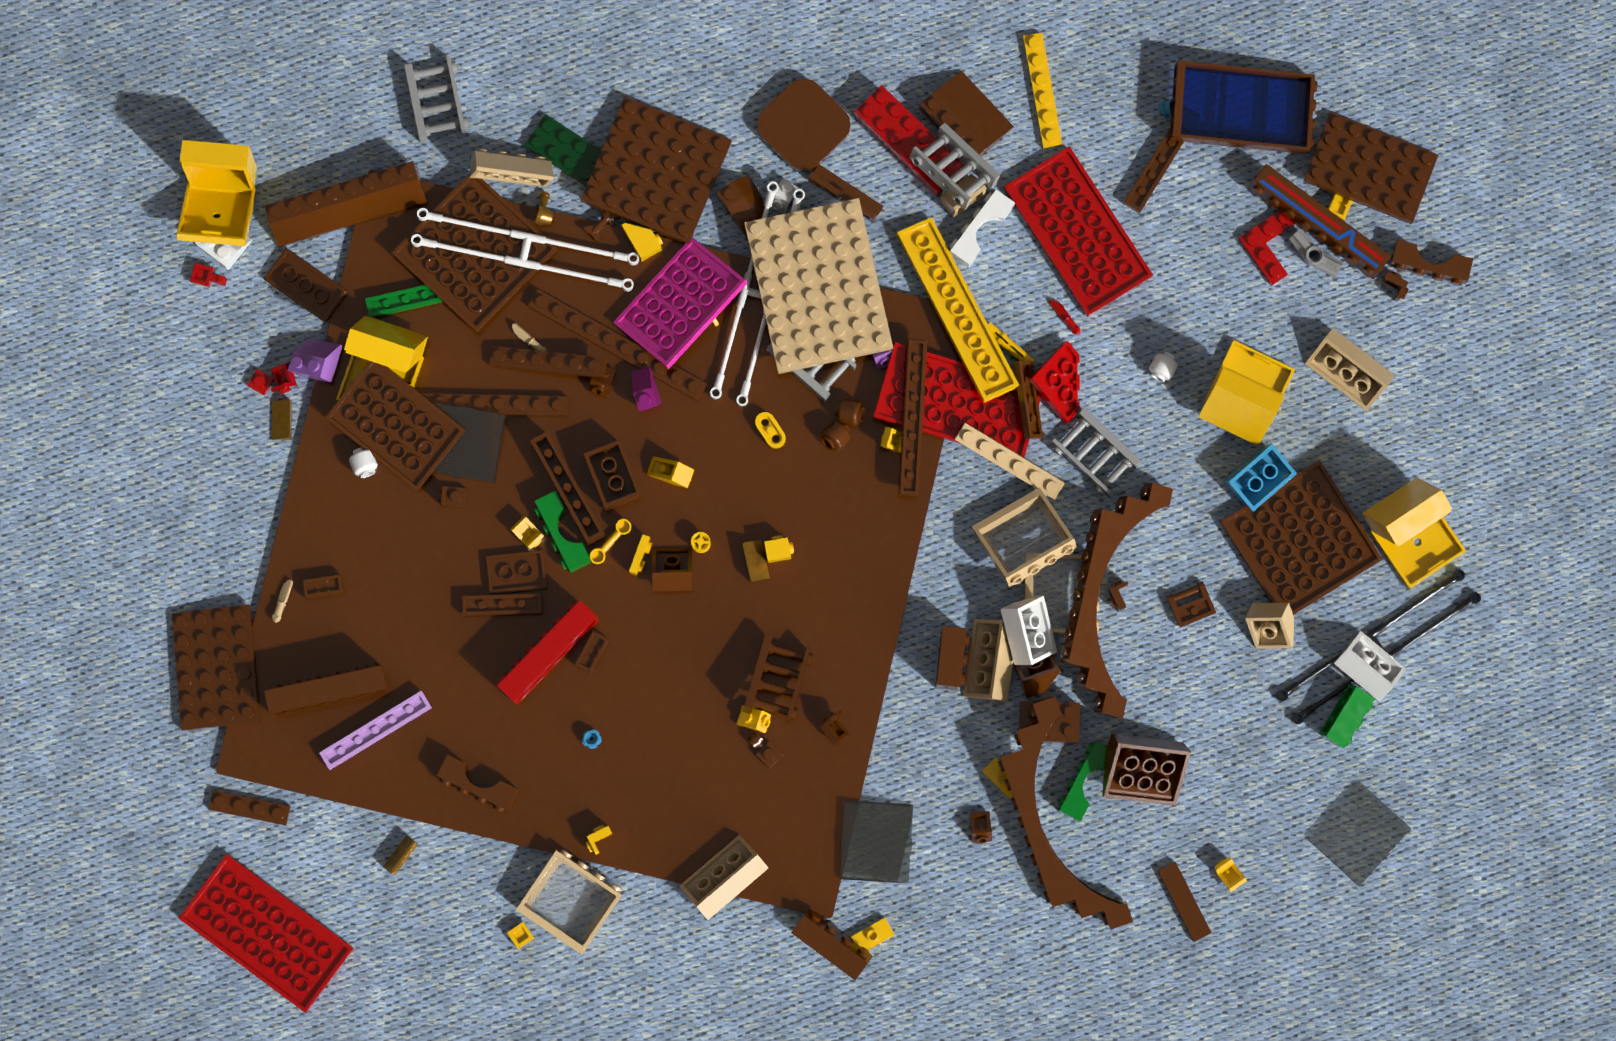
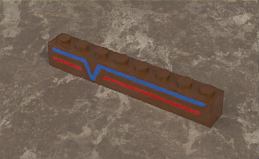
M1268 164L1264 165L1249 185V188L1255 195L1261 196L1271 207L1283 212L1286 218L1295 221L1301 229L1314 235L1317 241L1329 246L1332 252L1341 255L1350 265L1356 266L1366 277L1374 279L1391 258L1390 254Z

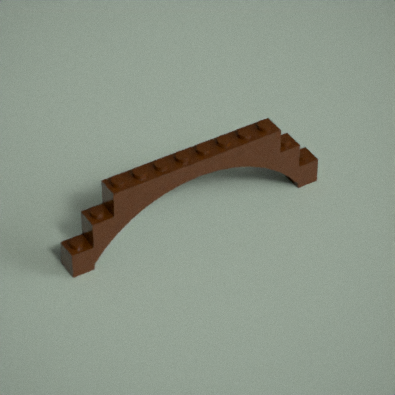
M1146 483L1140 491L1141 500L1130 496H1121L1115 504L1116 513L1105 509H1095L1091 514V526L1086 535V549L1082 554V567L1077 575L1078 585L1073 593L1074 603L1069 612L1070 621L1064 634L1066 639L1060 652V663L1081 668L1077 676V688L1098 693L1094 700V713L1113 718H1123L1127 702L1126 698H1122L1107 672L1098 642L1096 624L1097 603L1105 570L1118 545L1140 521L1159 509L1169 508L1173 492L1172 488L1155 483Z
M1055 695L1035 701L1030 710L1033 719H1038V722L1016 729L1017 734L1014 737L1017 745H1021L1022 748L1000 755L1001 760L998 761L1001 772H1006L1008 779L1004 781L1007 790H1012L1014 798H1011L1014 810H1019L1020 817H1017L1021 829L1025 828L1027 835L1024 836L1027 847L1031 846L1034 854L1030 856L1033 865H1038L1040 873H1037L1040 885H1045L1046 891L1043 892L1047 903L1051 902L1052 907L1075 900V903H1072L1076 915L1080 914L1081 918L1104 911L1105 913L1101 915L1105 926L1109 925L1110 930L1132 923L1133 919L1127 901L1120 902L1109 898L1079 880L1056 855L1045 835L1036 806L1035 773L1040 750L1048 730L1056 717L1061 716L1062 713Z

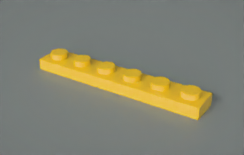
M1042 33L1024 35L1023 42L1043 149L1062 146Z

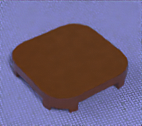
M805 78L792 82L761 112L757 122L758 133L761 139L791 169L799 172H808L816 169L829 154L847 139L851 127L850 118L845 110L816 82Z

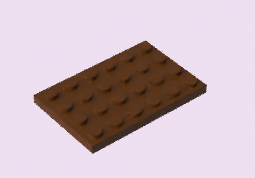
M1330 112L1303 182L1412 225L1438 154Z
M372 361L367 363L325 417L362 448L370 450L373 457L416 491L422 487L466 431L464 427L392 369Z
M251 605L172 613L181 731L261 722Z

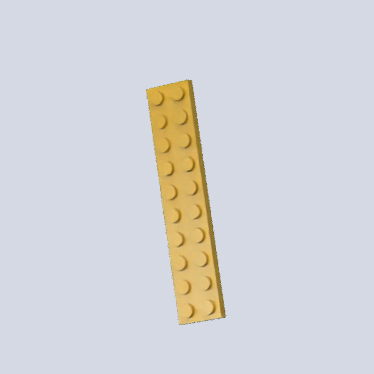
M928 218L898 231L896 235L983 403L1016 389L1019 383L933 218Z

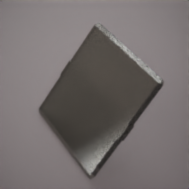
M434 403L464 427L466 431L433 472L450 475L455 478L463 477L495 483L506 415L474 410V408H469L468 406L457 407Z
M1359 782L1342 802L1331 810L1329 816L1307 840L1353 882L1360 886L1377 866L1387 859L1390 852L1411 828Z
M844 800L842 834L840 838V879L892 883L909 882L913 804Z

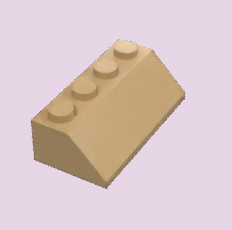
M477 149L471 155L469 178L537 187H547L554 178L552 162L546 161L545 157L531 159L527 158V155L516 154L515 156H509L507 152H496L494 154L489 153V150Z
M1334 328L1331 329L1305 363L1366 411H1368L1395 376Z
M974 619L963 697L1008 702L1013 657L1004 621Z
M739 834L679 887L709 920L764 873L768 867Z

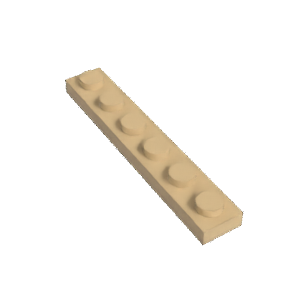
M964 422L954 438L1034 488L1040 487L1044 494L1054 500L1065 484L1061 479Z

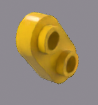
M768 412L760 413L755 420L756 428L771 448H781L786 441L785 433L772 414ZM763 420H768L769 424L767 426H763L761 422ZM774 436H778L780 440L778 442H773L772 438Z

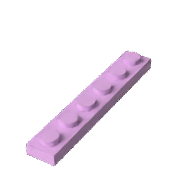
M420 691L320 752V755L329 770L432 707L423 692Z

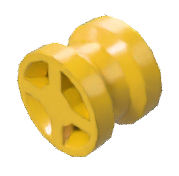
M697 532L692 536L691 546L694 551L704 553L710 548V538L706 533Z

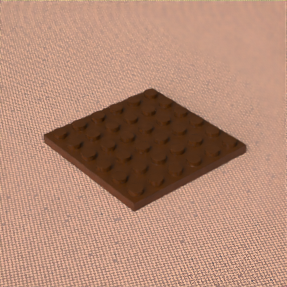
M624 96L580 202L684 244L690 243L732 140Z
M470 173L432 211V213L441 214L444 217L543 236L483 179L469 178ZM428 219L422 221L391 252L399 262L476 333L538 271L536 269L507 264L500 260L422 245L415 247L412 245V236L419 234L422 238L435 240L438 243L504 257L520 258L523 244L522 239L444 221L438 222ZM415 238L413 240L414 243H419L421 241L420 238ZM531 241L527 260L544 265L558 249L553 244H541Z
M1320 460L1296 474L1255 511L1252 512L1248 507L1244 506L1220 521L1271 603H1289L1293 615L1383 560Z

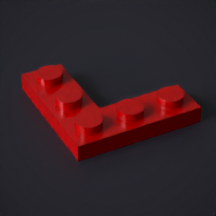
M1278 211L1239 237V241L1271 286L1288 276V273L1267 243L1296 224L1295 221L1286 218L1281 211Z

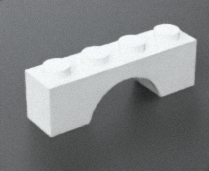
M997 189L994 193L990 192L984 199L986 204L982 209L978 207L972 216L974 220L971 224L966 223L961 230L962 236L959 240L955 238L949 246L951 248V255L968 268L981 250L976 240L978 228L988 221L1003 222L1015 205V202Z

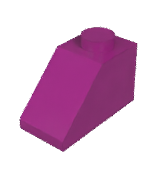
M650 366L632 371L633 394L639 412L662 404Z

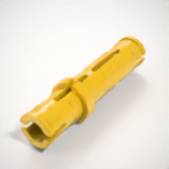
M992 322L988 324L998 345H1001L1018 361H1032V363L1035 361V359L1011 340L1006 332L1003 333Z

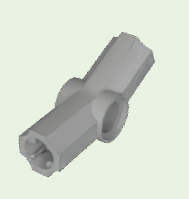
M1302 229L1288 239L1303 257L1306 265L1315 267L1336 278L1343 262L1323 252ZM1309 253L1317 254L1318 260H1311Z

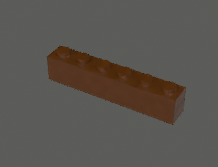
M548 431L530 440L588 546L605 537L604 531Z

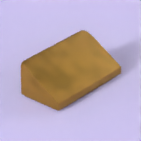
M291 400L272 401V440H292Z
M762 540L742 543L750 581L756 582L769 579L770 576Z
M406 836L384 864V869L392 875H396L418 846V843L409 836Z

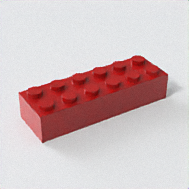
M881 85L854 112V117L937 197L943 190L919 167L915 166L910 159L911 152L915 146L923 151L935 142L937 138ZM942 145L928 158L936 165L950 154L951 151ZM956 158L943 168L942 171L950 178L965 165Z
M581 600L578 603L574 601L567 608L568 613L564 617L559 616L553 623L554 627L550 631L546 630L539 637L541 641L536 646L532 644L525 653L527 655L522 660L519 658L511 666L513 670L509 674L505 672L498 679L499 684L497 687L516 706L599 621L598 617Z

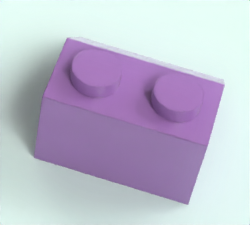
M308 338L293 351L288 371L301 377L332 383L342 345Z

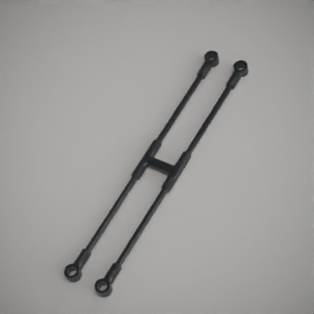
M1456 570L1440 586L1365 635L1386 652L1376 636L1441 590L1462 581L1465 578L1464 571ZM1457 572L1462 574L1461 579L1456 578ZM1477 592L1471 593L1465 601L1456 606L1457 608L1401 646L1398 645L1389 651L1388 654L1393 658L1396 657L1405 648L1458 612H1462L1471 605L1479 603L1481 600L1480 594ZM1472 595L1478 597L1477 602L1472 601ZM1342 652L1300 681L1294 682L1284 690H1279L1276 693V699L1280 702L1287 700L1288 696L1300 689L1301 685L1334 664ZM1353 679L1349 680L1314 705H1310L1301 712L1293 714L1291 717L1292 722L1296 725L1301 724L1318 707L1345 690L1349 684H1354L1355 681ZM1280 692L1285 694L1284 699L1279 698ZM1295 715L1301 717L1300 722L1294 720Z

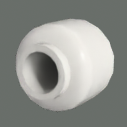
M1168 352L1156 354L1149 367L1151 376L1160 382L1171 380L1178 367L1177 362L1174 360L1175 356Z
M362 447L355 449L353 455L349 458L353 473L361 478L373 475L377 469V461L370 450H364Z

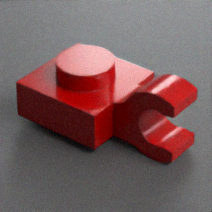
M195 263L190 282L210 288L211 282L226 286L227 278L214 274L215 269L213 267Z

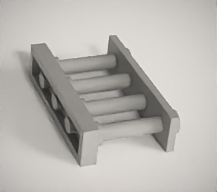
M450 55L446 56L448 64L417 70V68H413L412 63L404 65L421 143L429 142L428 136L431 133L461 127L462 134H467L465 128H469L467 116L463 117L454 75L455 72H458L456 62L451 61ZM445 72L450 73L451 83L422 89L421 87L417 88L416 80H420L419 78ZM451 90L454 92L455 101L429 107L421 106L420 99L423 96ZM457 109L459 120L431 126L429 124L425 125L424 117H427V115Z
M944 123L939 127L936 135L937 140L923 151L915 146L911 152L910 159L915 166L919 167L945 191L956 205L966 210L971 200L969 196L984 184L989 188H993L997 184L1000 174ZM942 145H945L951 153L935 165L928 156ZM956 158H959L965 166L949 178L942 169ZM972 171L979 179L963 191L956 182Z
M770 343L767 347V352L774 357L772 344ZM854 358L842 360L830 376L820 384L814 378L823 365L813 366L805 371L799 369L790 372L820 399L826 402L830 397L829 387L848 366L854 371L856 369V360Z
M1084 407L1078 414V417H1080L1079 423L1060 442L1054 439L1051 442L1053 445L1052 449L1059 456L1064 455L1096 486L1094 489L1101 496L1106 495L1109 497L1112 493L1108 489L1111 484L1127 468L1132 466L1135 469L1141 463V460ZM1089 426L1094 431L1093 436L1073 456L1066 449L1067 445L1085 427L1088 428ZM1104 440L1108 444V449L1087 469L1080 460L1098 441ZM1118 453L1123 458L1121 460L1122 463L1102 483L1094 474L1113 454L1116 455Z

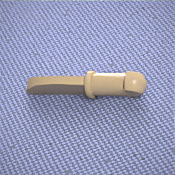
M517 323L512 325L514 333L525 343H528V346L537 351H547L545 347L539 344L534 337L532 338Z
M287 580L280 591L277 606L272 615V620L275 623L281 620L282 612L286 606L285 603L288 600L293 585L292 580Z

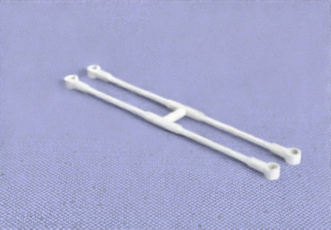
M772 181L767 185L768 193L762 219L767 218L774 196L778 192L779 186L776 182ZM770 185H775L777 189L771 191L769 187ZM802 189L794 191L791 212L799 211L801 201L805 198V192ZM801 192L803 196L802 198H797L795 194ZM752 256L748 270L744 275L747 284L739 293L736 305L737 310L720 371L716 376L714 387L710 391V396L713 399H719L722 395L721 388L725 377L724 371L746 297L749 295L761 299L759 290L749 288L754 267ZM764 310L746 380L743 381L740 395L736 401L742 407L748 403L747 396L751 384L750 380L766 326ZM718 390L720 394L716 397L712 395V392ZM740 397H744L746 399V402L744 404L739 403L738 400Z
M420 208L417 211V217L421 221L427 219L438 222L444 221L506 234L513 238L522 239L523 244L520 258L504 257L438 243L435 240L422 238L419 234H415L411 238V243L415 247H420L421 245L432 248L438 247L500 260L516 266L536 270L542 269L608 283V285L621 287L626 292L633 289L634 283L631 279L603 278L542 265L538 262L527 260L531 241L614 257V259L626 261L633 266L639 262V255L637 253L624 254L616 251L614 253L548 239L545 236L527 232L510 231L444 217L441 214L428 212L425 208ZM425 212L426 216L420 217L419 214ZM415 238H420L421 240L419 243L413 242ZM635 256L637 260L632 262L630 257ZM626 282L631 283V287L626 288L624 284Z

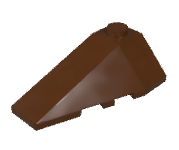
M746 175L726 185L716 192V196L748 240L744 222L762 219L765 206L760 190L750 176Z

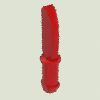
M1055 299L1050 300L1049 304L1071 329L1072 333L1075 335L1080 334V327L1073 321L1064 306Z

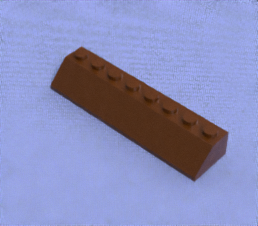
M414 161L264 207L278 247H283L427 203L418 167Z

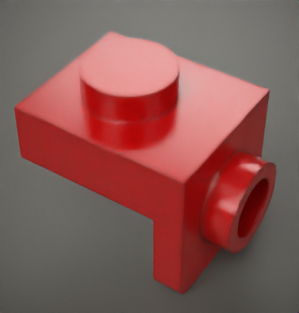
M290 363L270 369L276 387L271 388V392L287 393L291 391L290 387L297 385L294 373L288 371Z

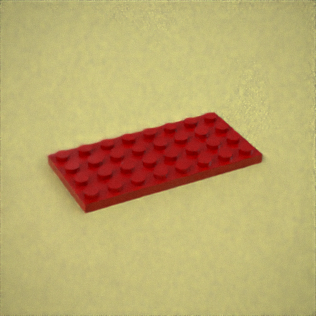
M1070 146L1004 186L1005 191L1011 200L1015 202L1016 208L1087 317L1153 277L1149 267Z
M895 342L873 418L902 426L907 345ZM927 352L922 433L961 444L954 438L964 422L1022 457H1025L1030 439H1024L1017 388L983 403L962 362ZM1036 389L1039 406L1042 395Z
M228 854L225 855L178 918L304 1013L308 1012L354 950L352 946Z

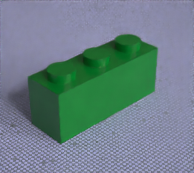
M1349 684L1318 734L1334 745L1345 748L1352 741V735L1355 730L1362 725V719L1371 710L1375 698L1358 686Z

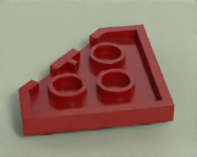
M1068 340L1064 341L1029 378V381L1063 423L1069 422L1080 410V402H1078V391L1080 390L1078 363H1080V355Z

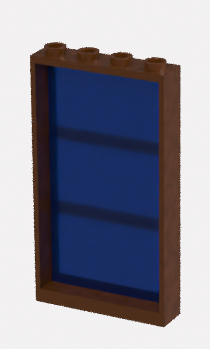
M1178 60L1174 65L1169 140L1307 154L1310 149H1313L1314 138L1311 137V133L1315 127V119L1312 117L1313 111L1316 109L1314 92L1317 91L1318 82L1315 81L1314 74Z

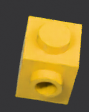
M783 535L771 537L772 540L764 542L768 563L791 559V554L794 553L793 543L788 542V537L783 538Z

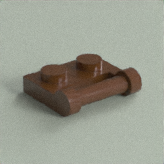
M1203 581L1174 595L1172 593L1166 595L1179 628L1216 614ZM1199 592L1202 595V598L1180 607L1176 604L1177 601Z

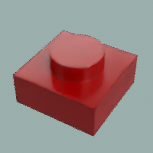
M257 369L247 386L265 396L274 379Z

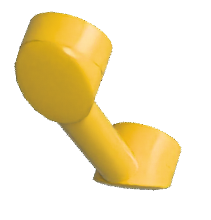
M627 519L619 520L615 524V531L602 546L591 551L589 557L592 563H603L608 549L621 535L628 534L631 531V523Z

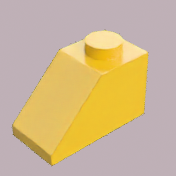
M627 223L622 224V229L639 255L641 262L662 251L661 244L663 242L658 233L654 235L650 229Z
M653 456L647 475L676 486L688 488L694 469L677 461Z

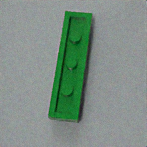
M425 285L365 298L368 314L371 318L442 303Z

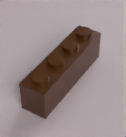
M808 909L791 932L854 980L858 978L873 957L866 948L857 945L850 936L841 933L834 924L826 922L818 912Z

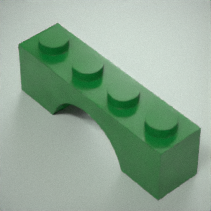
M554 491L535 500L537 506L533 508L538 518L543 517L545 524L542 526L547 535H552L554 541L551 544L556 553L560 551L563 557L560 559L564 570L569 569L570 573L592 563L582 543L569 542L559 533L558 523L561 515L565 512V508L557 492Z
M1097 740L1094 744L1090 743L1085 751V754L1088 756L1085 761L1081 760L1075 770L1079 772L1075 779L1071 778L1066 787L1069 789L1067 796L1062 795L1057 805L1060 807L1059 812L1077 822H1081L1090 805L1083 794L1084 780L1089 773L1095 770H1104L1106 745Z

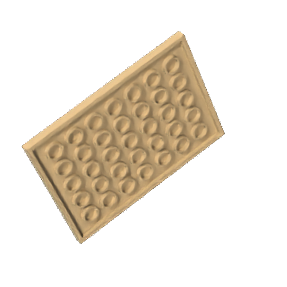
M859 198L744 222L778 374L893 349Z

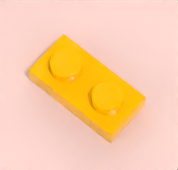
M642 534L629 570L630 574L637 576L638 572H643L646 561H643L645 553H650L653 544L650 542L649 536Z

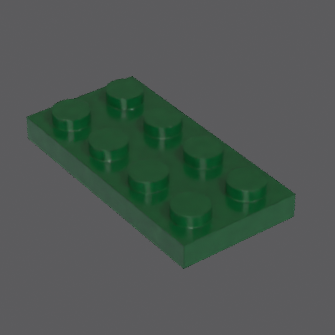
M546 114L524 145L526 149L539 157H545L546 161H551L554 167L585 187L601 153V149Z

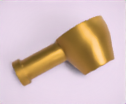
M547 192L540 194V203L534 224H551L554 213L546 208L550 198V194Z

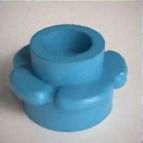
M1163 99V102L1159 104L1160 114L1164 115L1165 118L1171 116L1172 100Z
M587 730L583 734L582 743L590 749L597 748V745L602 741L597 730Z

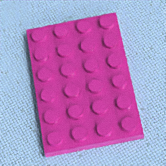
M692 237L690 243H686L613 323L669 369L744 288L747 281Z

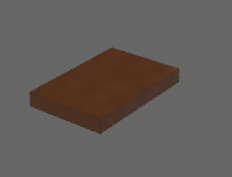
M544 549L485 555L489 595L548 589Z

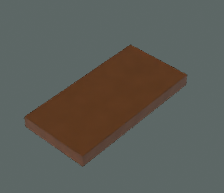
M287 248L284 249L263 278L325 324L349 293Z

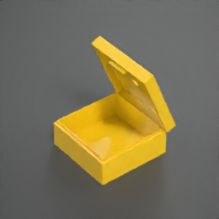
M182 140L180 164L188 184L177 229V240L246 246L256 198L255 180L257 166L250 147L246 145ZM215 214H219V215H220L219 218H214L213 216H214Z
M364 316L350 328L344 350H346V353L351 354V358L336 400L338 401L369 361L389 367L414 387L424 360L423 352L428 336Z
M1233 340L1204 400L1205 403L1198 417L1258 446L1285 397L1283 394L1295 369Z
M1418 477L1362 513L1372 530L1370 534L1408 589L1466 552L1444 519V516L1451 512L1452 507L1443 491ZM1416 538L1420 539L1421 545L1416 546L1414 540Z

